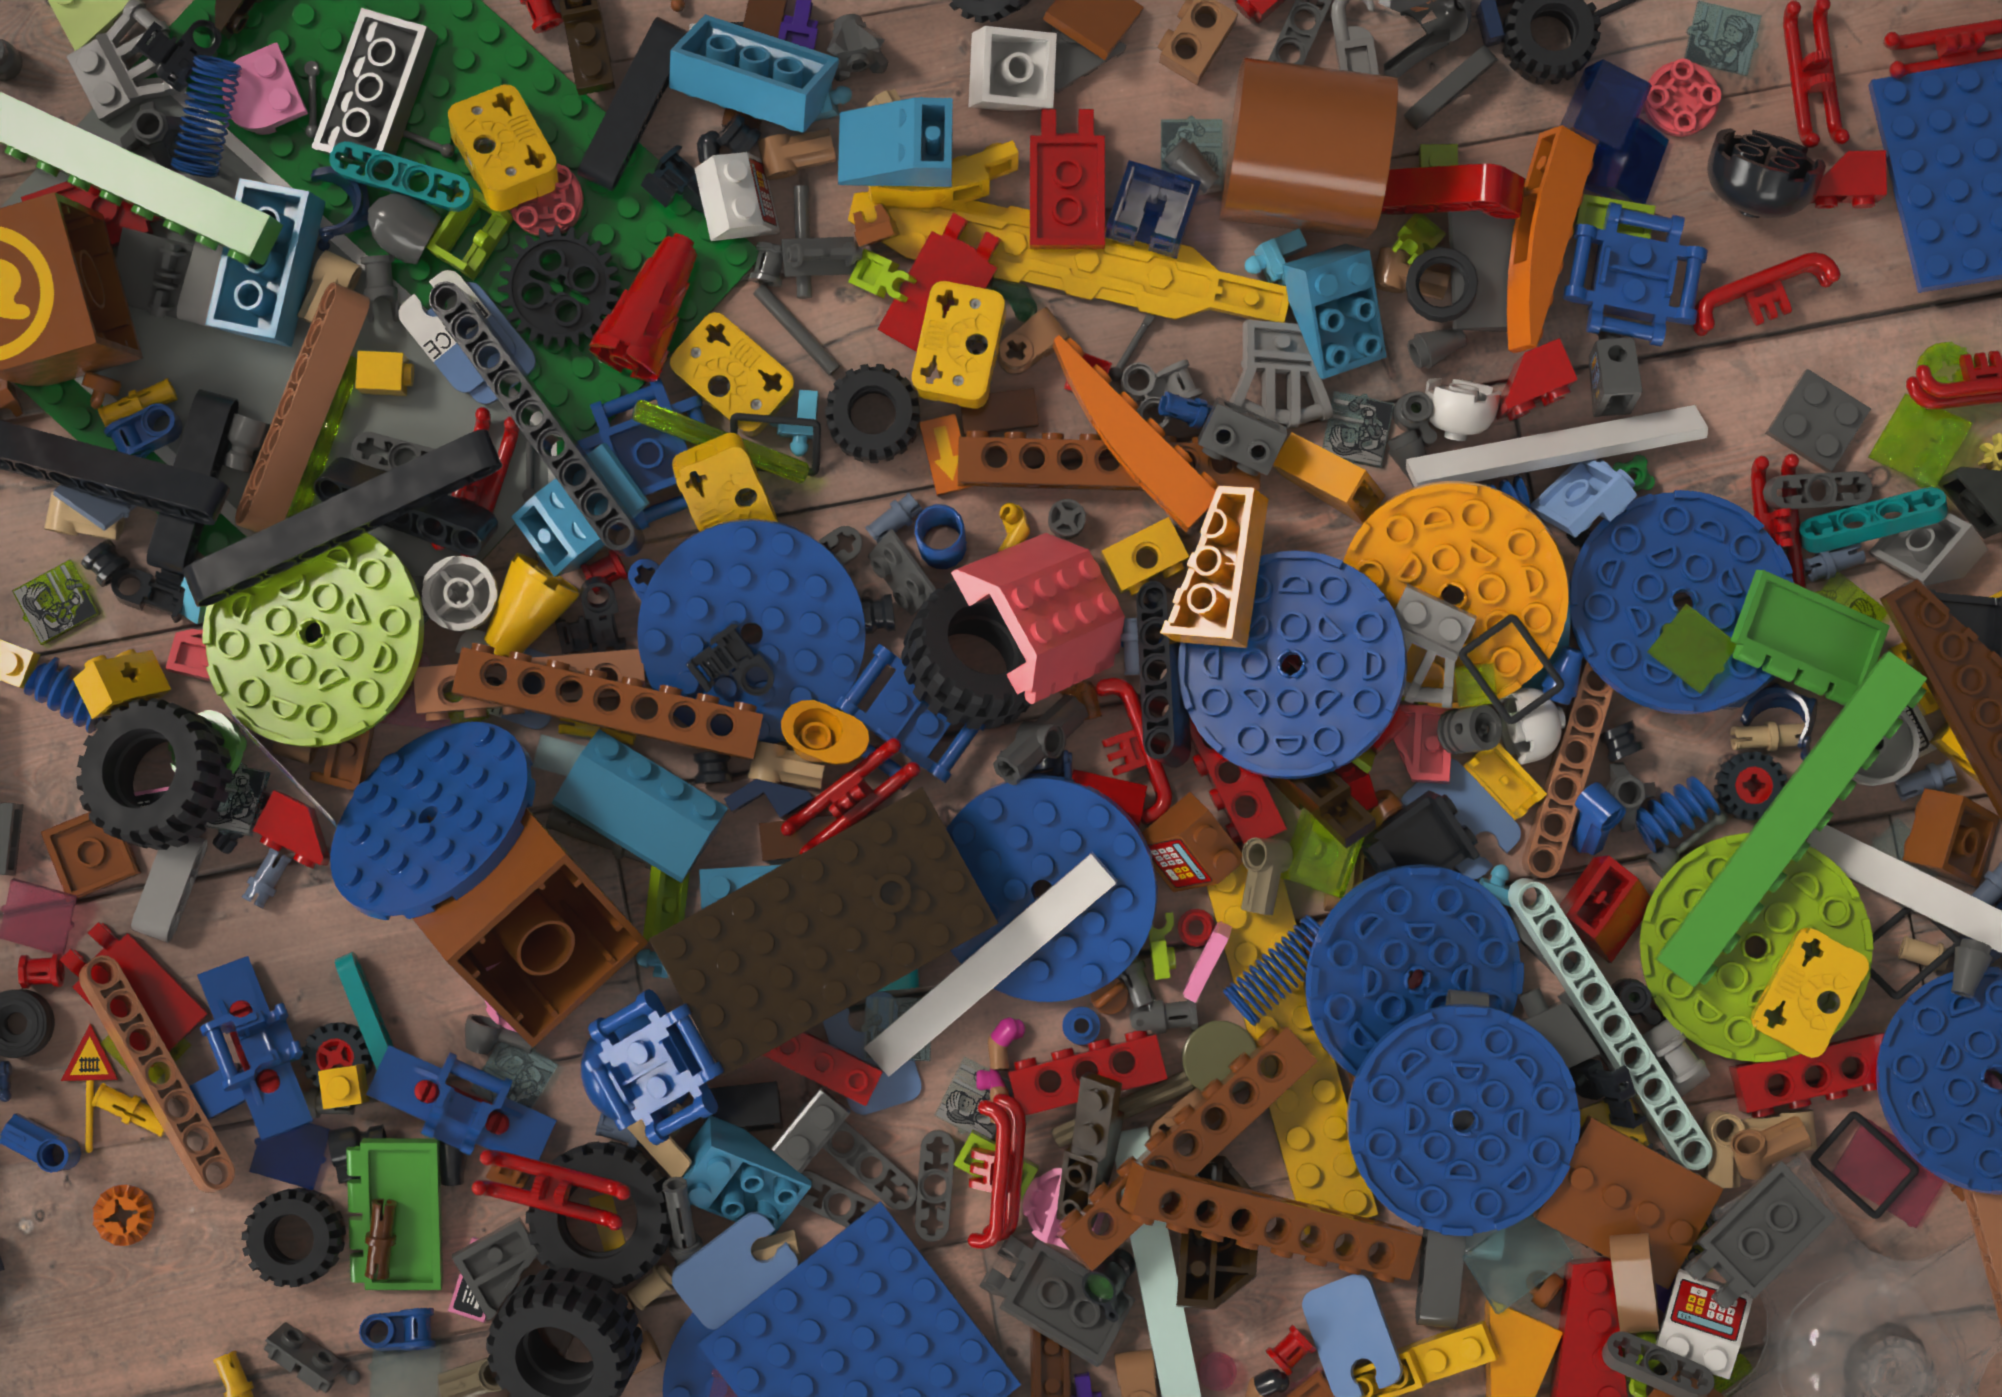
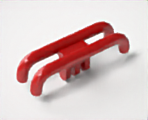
M2002 19L1904 35L1889 32L1883 40V44L1887 49L1904 50L1936 45L1938 59L1909 64L1895 61L1889 67V74L1893 78H1902L1910 73L2001 59L2002 48L1977 52V50L1984 45L1985 36L2002 34Z
M1812 252L1715 288L1705 294L1695 305L1694 309L1698 313L1693 329L1698 336L1707 335L1715 327L1713 309L1741 297L1744 298L1750 316L1756 326L1764 323L1761 308H1764L1770 321L1778 318V312L1774 305L1776 302L1783 315L1792 313V307L1782 281L1803 273H1811L1817 278L1822 287L1827 288L1832 286L1833 282L1840 279V270L1834 260L1827 255Z
M1990 351L1988 353V361L1984 352L1975 353L1974 364L1970 354L1960 355L1959 364L1964 380L1960 382L1940 383L1933 378L1929 366L1919 365L1916 368V376H1911L1906 380V389L1910 398L1917 405L1933 410L2001 403L2002 358L2000 352Z
M480 407L475 412L476 422L473 432L486 429L489 432L491 424L490 411L485 407ZM511 416L507 417L504 421V434L498 450V456L503 465L502 468L483 479L453 492L451 496L484 507L493 513L520 430ZM431 543L432 547L437 551L446 549L445 547ZM460 553L461 556L471 557V558H475V557H476V555H474V556H468V555H464V554H461V553Z
M1791 453L1785 456L1781 465V476L1796 475V468L1799 464V457L1796 454ZM1758 456L1752 463L1751 468L1754 517L1764 525V530L1772 537L1775 543L1781 545L1783 550H1787V557L1793 570V582L1806 588L1799 530V509L1784 508L1769 513L1768 505L1763 496L1769 460L1765 456ZM1781 488L1783 498L1797 495V488Z
M1115 677L1102 679L1096 684V694L1101 697L1108 695L1120 697L1133 729L1104 739L1102 744L1104 748L1119 744V751L1106 755L1109 762L1124 758L1125 765H1118L1111 769L1113 776L1146 766L1156 796L1155 804L1142 812L1141 822L1149 825L1170 809L1172 803L1171 787L1163 764L1149 757L1144 750L1141 701L1136 690L1123 679Z
M891 738L781 825L782 834L784 836H792L828 806L832 815L837 818L800 849V855L856 824L920 774V765L917 762H910L874 790L865 781L864 778L900 751L902 745L898 738Z
M996 1094L993 1097V1102L983 1100L978 1104L980 1114L992 1118L996 1124L997 1131L995 1151L984 1148L971 1149V1158L984 1161V1163L973 1162L970 1164V1172L981 1175L983 1178L970 1177L969 1187L992 1193L989 1225L985 1226L982 1234L972 1233L967 1239L968 1244L976 1249H988L996 1245L998 1241L1009 1238L1015 1232L1019 1221L1026 1116L1022 1106L1014 1098L1006 1094Z

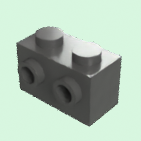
M1217 396L1198 436V445L1203 446V453L1214 459L1222 461L1225 456L1238 462L1237 468L1245 473L1257 476L1260 472L1268 476L1287 437V428ZM1222 429H1226V430H1228L1229 432H1228V433H1225V434H1221V433H1219L1218 431H1220V430H1222ZM1256 445L1263 446L1261 449L1258 450L1253 448Z

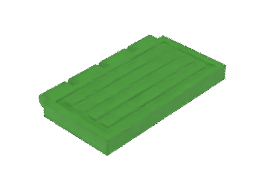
M1756 570L1730 642L1736 644L1733 653L1734 659L1755 668L1762 666L1763 671L1785 681L1791 682L1794 679L1795 685L1820 696L1825 694L1827 699L1845 706L1876 665L1890 625L1770 572Z
M363 1138L360 1146L346 1148L347 1175L361 1176V1179L347 1181L348 1212L362 1213V1216H351L348 1218L349 1248L363 1250V1252L350 1254V1281L364 1283L365 1290H441L443 1287L440 1142L438 1139ZM384 1198L383 1214L384 1206L387 1204L388 1199L397 1202L393 1233L396 1235V1244L391 1247L390 1276L385 1280H377L378 1264L374 1279H369L364 1275L368 1254L365 1235L367 1232H370L371 1204L373 1199Z

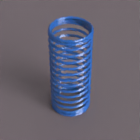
M196 55L193 62L197 66L192 67L194 72L210 77L229 79L235 84H227L201 75H190L192 80L203 84L189 83L188 86L191 89L200 92H186L189 97L197 100L186 99L184 102L198 109L188 107L182 109L184 113L192 116H182V121L189 124H180L179 127L190 133H177L180 138L187 141L178 140L175 142L177 146L185 149H174L175 154L183 157H173L171 165L173 168L191 175L215 178L219 176L218 173L220 172L218 168L221 167V164L218 161L223 159L220 153L225 151L222 144L226 143L224 136L228 135V131L225 128L230 126L227 120L232 118L229 112L234 110L231 103L235 102L233 95L237 94L234 87L239 85L236 79L241 77L242 68L240 65L225 59L207 55ZM207 85L226 87L231 89L233 92H224L222 90ZM208 94L226 96L231 100L225 101ZM205 102L224 104L228 106L229 109H222L220 107ZM203 110L222 112L226 114L228 117H220L218 115ZM204 119L222 121L226 125H218ZM202 127L213 128V129H220V130H222L224 133H219V134H218V133H216V132H214V131H211V130H208V129H205V128H202ZM203 136L218 137L223 141L216 142ZM201 144L216 145L221 150H214ZM199 152L213 153L219 156V158H212ZM203 161L214 162L215 164H217V166H214Z
M935 504L925 508L915 522V536L922 559L929 566L936 569H948L956 566L963 559L967 544L965 526L961 515L954 508L943 504ZM939 525L950 526L960 534L957 541L951 547L943 550L933 549L923 542L925 534L931 528Z
M1305 915V918L1300 920L1302 928L1294 925L1295 933L1292 931L1287 932L1289 939L1281 937L1282 944L1275 942L1276 950L1268 949L1271 957L1262 954V959L1265 963L1256 959L1255 963L1258 969L1250 965L1249 970L1251 974L1243 971L1245 980L1241 977H1236L1238 985L1230 983V987L1226 986V989H1223V993L1253 1026H1256L1260 1019L1240 996L1238 991L1263 1016H1266V1013L1244 985L1270 1011H1273L1271 1005L1251 982L1252 980L1276 1005H1279V1001L1257 976L1258 974L1282 999H1286V996L1264 971L1263 968H1265L1288 993L1292 994V990L1268 961L1295 988H1298V984L1283 968L1275 955L1302 982H1305V979L1294 968L1281 949L1306 973L1307 968L1296 957L1287 943L1308 962L1309 958L1294 938L1309 952L1311 951V947L1300 932L1314 943L1315 938L1312 934L1316 937L1321 926L1309 915Z

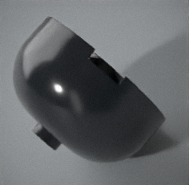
M1729 128L1721 130L1716 134L1708 158V178L1715 193L1727 204L1738 209L1741 214L1751 218L1787 217L1803 210L1815 197L1826 165L1822 159L1813 161L1807 157L1808 148L1789 139L1757 130H1752V135L1745 134L1741 136L1735 135L1736 131ZM1773 146L1777 149L1776 155L1770 158L1768 166H1766L1765 162L1770 147Z

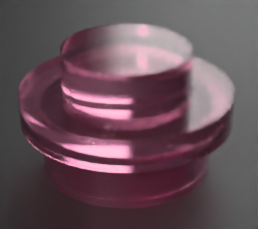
M1212 1352L1201 1360L1198 1374L1201 1382L1208 1389L1222 1391L1233 1384L1237 1375V1369L1229 1355L1223 1352Z

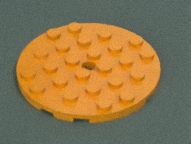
M1440 481L1420 485L1396 495L1377 508L1365 520L1352 539L1343 560L1344 563L1365 574L1374 582L1394 610L1407 584L1441 600H1444L1442 591L1448 585L1459 587L1464 592V599L1454 606L1477 616L1463 647L1506 616L1513 614L1520 619L1549 660L1558 645L1567 619L1569 604L1568 576L1563 556L1555 539L1540 518L1527 506L1514 497L1490 486L1465 481ZM1512 622L1467 654L1498 699L1504 698L1520 689L1524 683L1544 667ZM1413 643L1407 652L1406 681L1412 683L1427 652L1426 649ZM1438 655L1435 656L1421 687L1443 689L1445 658ZM1458 656L1455 662L1452 708H1466L1491 703ZM1424 702L1428 706L1443 708L1441 703Z

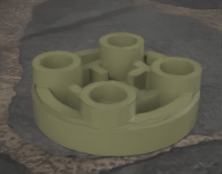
M1229 1021L1207 1022L1199 1026L1187 1038L1182 1048V1067L1190 1083L1202 1091L1215 1078L1222 1081L1231 1072L1228 1066L1243 1052L1250 1055L1257 1047L1251 1035L1241 1026ZM1238 1082L1233 1088L1232 1095L1241 1092L1247 1085L1243 1082Z

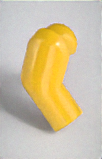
M1011 502L1004 504L1000 508L999 516L1002 519L1007 536L999 547L998 552L1026 541L1030 534V527L1022 507Z

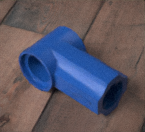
M1595 782L1588 786L1576 799L1575 806L1580 813L1572 832L1573 841L1571 845L1579 853H1589L1593 856L1603 850L1610 830L1626 814V808L1600 782Z
M15 1113L0 1134V1144L36 1162L46 1172L70 1170L80 1161L81 1148L76 1140L68 1136L62 1137L19 1113ZM56 1145L62 1147L64 1151V1159L61 1164H58L52 1155L53 1148Z

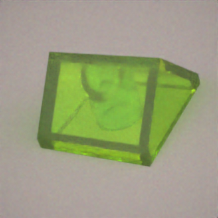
M1303 808L1290 842L1293 860L1289 869L1281 873L1280 878L1342 899L1364 837L1346 849L1306 808Z

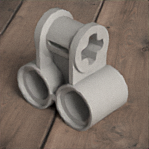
M1187 359L1174 363L1156 374L1147 364L1137 362L1126 367L1122 375L1121 390L1126 392L1134 401H1142L1137 413L1143 419V412L1146 409L1159 407L1162 395H1165V392H1171L1193 400L1203 395L1202 390L1196 388L1187 369L1190 366ZM1139 373L1148 379L1149 385L1144 390L1137 391L1129 386L1128 378L1132 374ZM1164 416V420L1159 424L1163 430L1167 428L1170 417Z
M1664 1019L1642 1035L1681 1098L1711 1076L1704 1060L1700 1059L1689 1048L1685 1034L1674 1028L1667 1019Z

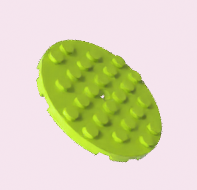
M367 532L222 601L207 606L202 642L206 645L209 665L206 669L217 695L222 697L236 719L250 730L265 738L299 747L330 746L353 739L373 728L396 707L415 676L424 642V616L416 584L410 572L395 552L380 539ZM312 623H318L323 635L317 641L308 643L305 637L306 629Z
M1741 833L1725 836L1697 847L1681 858L1663 876L1652 893L1643 915L1639 943L1640 961L1646 985L1651 992L1655 1004L1673 1027L1680 1030L1681 1033L1683 1032L1687 1039L1701 1048L1725 1058L1751 1062H1772L1787 1059V1056L1789 1058L1801 1053L1755 1029L1750 1017L1794 934L1802 928L1818 930L1829 936L1832 940L1861 953L1869 962L1868 973L1859 985L1848 1010L1835 1029L1834 1035L1850 1019L1866 991L1870 979L1872 952L1874 950L1873 933L1870 919L1867 916L1860 894L1851 880L1831 859L1810 846L1797 863L1791 859L1784 868L1783 872L1787 874V877L1776 892L1772 893L1768 890L1759 901L1764 905V908L1751 924L1744 921L1736 932L1741 936L1740 940L1728 955L1723 951L1713 963L1718 969L1705 985L1698 982L1695 987H1692L1655 960V957L1749 834ZM1752 936L1763 938L1767 945L1765 954L1759 958H1752L1745 951L1746 940ZM1815 939L1811 943L1803 942L1801 948L1806 951L1805 960L1809 956L1817 957L1820 951L1815 948L1817 942ZM1832 991L1821 993L1817 999V1006L1823 1013L1832 1011L1836 1005V997ZM1779 1006L1774 1011L1768 1009L1765 1011L1764 1016L1769 1019L1768 1027H1771L1773 1023H1782L1783 1018L1779 1015Z

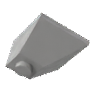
M1948 512L1946 518L1936 524L1882 537L1869 553L1879 561L1913 579H1918L1927 586L1964 578L1988 549L1972 524Z

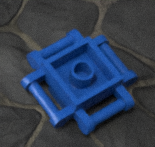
M1610 202L1603 230L1589 224L1575 225L1573 237L1577 240L1569 285L1564 287L1563 299L1573 303L1588 305L1589 315L1586 332L1599 334L1600 331L1648 340L1649 345L1661 347L1666 334V321L1685 325L1696 324L1698 311L1694 308L1701 267L1703 263H1706L1708 250L1700 246L1679 245L1685 221L1683 216L1672 215L1671 218L1623 209L1622 204ZM1618 223L1666 232V242L1617 233ZM1591 243L1598 244L1591 289L1587 290L1584 288ZM1678 260L1687 262L1680 307L1669 306V302L1673 292ZM1603 313L1652 322V325L1605 317Z
M658 378L655 382H650V386L602 404L600 400L590 404L599 433L577 441L586 455L593 451L595 447L607 443L645 497L677 485L672 461L676 455L688 450L676 416L687 413L699 445L712 440L700 408L703 406L700 395L671 405L661 378ZM655 399L657 400L659 409L615 426H610L609 417ZM691 472L692 476L696 478L698 483H700V478L697 472ZM682 494L643 509L634 520L644 530L650 527L649 523L688 509V505Z
M878 644L872 652L875 656L845 698L841 696L835 706L862 721L867 730L886 742L891 738H898L902 745L900 753L909 758L910 762H917L920 768H924L946 784L952 776L950 773L951 769L978 731H984L986 728L985 724H982L979 730L966 728L965 723L938 763L931 760L929 756L952 724L946 722V716L940 713L936 716L927 709L929 704L925 700L920 702L913 694L915 685H909L904 675L907 666L902 664V659L881 644ZM888 664L896 671L865 713L857 705ZM868 744L867 750L861 757L865 759L876 748ZM890 758L878 767V769L890 777L902 768V766ZM911 781L900 789L904 791Z
M650 989L638 994L636 1001L607 1018L600 1017L589 1024L590 1036L594 1041L600 1043L604 1051L582 1064L587 1073L591 1072L608 1101L617 1118L614 1122L619 1131L642 1119L646 1126L645 1134L648 1140L654 1145H660L669 1139L671 1133L700 1117L708 1118L717 1112L718 1105L706 1082L725 1071L720 1062L715 1063L689 1016L692 1012L687 1003L667 1013L657 994ZM643 1014L649 1017L651 1024L621 1041L618 1039L615 1033L617 1029ZM610 1061L613 1069L608 1071L605 1064ZM690 1092L694 1098L693 1103L663 1120L658 1109ZM630 1102H633L636 1108L633 1111H630L627 1106Z

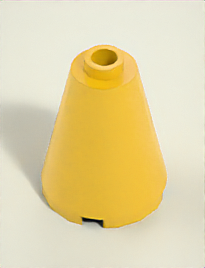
M518 552L511 561L484 637L485 642L495 648L494 654L509 657L510 651L523 653L577 600L580 594L578 589L562 576L554 577L549 569L546 570L537 565L538 561Z

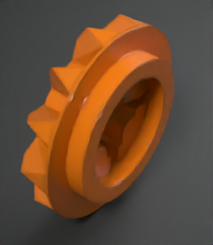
M117 1185L109 1188L100 1194L99 1199L92 1208L94 1212L92 1225L96 1227L101 1239L112 1243L114 1246H128L141 1241L149 1233L154 1222V1207L150 1198L143 1190L132 1185ZM119 1204L122 1205L124 1210H137L138 1212L127 1219L126 1227L123 1226L121 1221H109V1218L118 1212Z

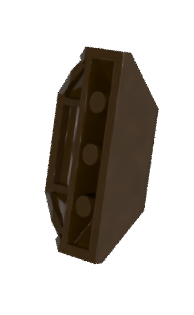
M1216 1156L1195 1175L1251 1189L1226 1156ZM1207 1200L1198 1206L1197 1216L1203 1214L1207 1209ZM1242 1209L1237 1210L1233 1214L1232 1224L1240 1220ZM1190 1228L1188 1234L1181 1233L1176 1307L1215 1310L1256 1278L1258 1250L1241 1247L1235 1244L1236 1239L1224 1237L1223 1242L1213 1241L1202 1237V1231Z

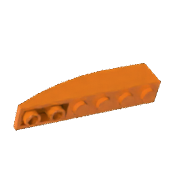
M1563 125L1539 133L1524 183L1521 217L1515 219L1507 286L1508 351L1512 353L1536 348L1543 336V324L1547 311L1554 299L1553 291L1557 277L1563 269V257L1567 243L1573 235L1575 216L1584 197L1583 189L1587 176L1593 168L1592 159L1597 145Z
M1058 335L1053 340L1052 347L1068 384L1087 419L1129 476L1187 532L1209 510L1219 485L1206 472L1199 474L1190 465L1193 461L1192 458L1179 445H1176L1174 448L1171 447L1162 438L1166 433L1160 425L1151 418L1145 421L1136 412L1139 408L1137 403L1124 391L1118 394L1109 385L1112 381L1110 376L1097 364L1092 368L1082 358L1085 352L1073 339L1068 338L1065 341Z

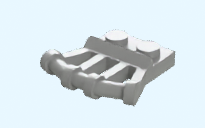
M129 0L123 9V14L107 33L96 35L95 40L66 56L97 117L103 123L108 122L146 99L176 95L187 91L186 89L183 92H178L165 81L145 86L138 85L139 81L155 73L156 69L161 65L160 63L156 65L147 59L132 69L128 66L126 60L134 56L130 51L144 33L118 47L117 44L136 21L144 26L146 30L155 21L162 27L161 32L170 39V29L167 23L160 21L146 10V5L141 0ZM154 31L151 34L152 37L146 43L147 45L152 41L157 32ZM171 74L172 78L177 79L175 75Z
M1246 320L1243 323V360L1241 361L1243 372L1229 402L1278 424H1285V427L1290 429H1297L1299 425L1316 419L1320 421L1331 419L1333 417L1332 405L1322 379L1319 377L1299 325L1295 323ZM1255 372H1262V406L1245 398ZM1275 373L1287 374L1286 409H1276ZM1300 375L1305 376L1314 399V405L1302 409Z
M1407 584L1394 611L1402 627L1407 652L1412 643L1426 649L1427 652L1412 683L1408 681L1405 683L1404 701L1411 704L1414 701L1441 703L1443 708H1452L1455 662L1477 616ZM1438 655L1445 658L1443 689L1421 687L1435 656Z

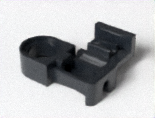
M197 20L176 43L177 39L174 36L172 39H169L161 32L162 27L154 21L130 52L135 55L139 51L154 64L158 65L160 63L161 65L156 69V74L176 91L183 92L188 87L189 83L186 80L193 72L192 67L197 66L193 62L194 56H212L221 44V33L213 22ZM203 30L207 32L212 40L211 47L203 48L198 46L193 38L194 31ZM154 31L157 32L152 41L147 45L146 43L152 37L151 34ZM171 74L175 75L177 79L172 78Z
M676 145L660 158L653 174L650 172L646 174L641 186L665 208L673 202V197L677 193L679 196L682 195V198L697 211L704 214L695 169L679 156L682 146Z
M123 568L113 576L111 588L120 603L141 611L146 605L171 614L174 623L182 619L183 615L181 612L185 589H183L181 593L183 588L181 583L184 580L183 574L161 569V572L156 571V579H154L152 574L141 570ZM127 578H135L140 581L138 592L129 596L122 594L119 591L121 582Z
M591 577L582 584L580 589L585 618L578 616L579 620L571 623L567 622V624L566 620H561L560 617L555 621L562 654L590 649V644H592L593 652H606L608 647H613L614 651H618L626 647L625 637L619 638L614 613H618L619 609L614 587L604 577ZM594 587H603L608 591L609 596L605 602L594 604L587 599L588 592ZM565 627H566V629H567V634H568V638H569V642H570V643H566V640H565V639H567L566 632H565Z
M732 621L721 632L718 631L711 637L710 645L712 646L717 643L716 647L713 649L711 646L707 647L689 660L686 666L706 693L716 684L714 679L722 673L728 676L730 674L729 671L735 667L732 670V675L743 690L750 695L760 696L772 688L774 670L761 651L754 654L736 630L739 626L737 621ZM699 664L711 679L710 681L706 679L697 667ZM753 667L763 668L768 674L767 683L759 688L749 685L746 680L748 670Z
M1588 1059L1569 1068L1575 1083V1091L1578 1095L1594 1100L1605 1097L1603 1100L1604 1103L1608 1104L1610 1110L1608 1116L1612 1125L1634 1129L1647 1121L1646 1115L1634 1113L1629 1099L1634 1097L1636 1092L1629 1069L1625 1065L1612 1072L1604 1070L1601 1061Z

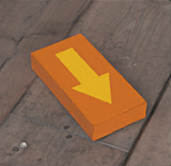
M956 414L920 422V430L936 495L939 496L972 488V486H957L958 444L961 434Z

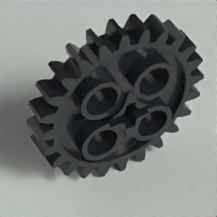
M555 226L553 236L549 237L543 228H540L539 240L534 241L528 234L525 235L528 246L523 249L514 244L513 248L518 257L516 259L505 257L504 260L511 267V270L499 272V276L508 281V284L498 287V291L501 294L509 295V298L503 300L500 305L503 309L513 308V311L507 316V320L510 323L521 320L516 331L521 335L530 329L529 340L532 343H535L540 336H543L546 348H550L554 339H557L562 350L566 348L567 339H572L575 345L580 347V336L585 334L592 340L594 336L592 328L595 326L599 328L603 316L606 317L608 314H611L612 311L608 308L609 304H617L619 298L611 294V292L622 288L620 282L613 281L610 278L617 275L619 269L613 266L606 267L613 257L610 253L599 256L603 247L600 241L589 246V233L585 232L578 240L576 239L574 227H570L567 235L562 236L560 228ZM555 253L561 256L562 261L558 269L554 271L543 269V259L547 255ZM536 271L557 284H560L564 279V283L570 291L590 299V303L585 305L564 292H559L555 296V291L549 284L531 277L530 272ZM590 271L595 274L593 285L586 289L578 288L576 286V278L579 273ZM532 287H540L544 290L541 302L535 305L527 304L525 302L526 292ZM566 304L575 305L578 311L575 319L570 322H563L558 318L560 308Z

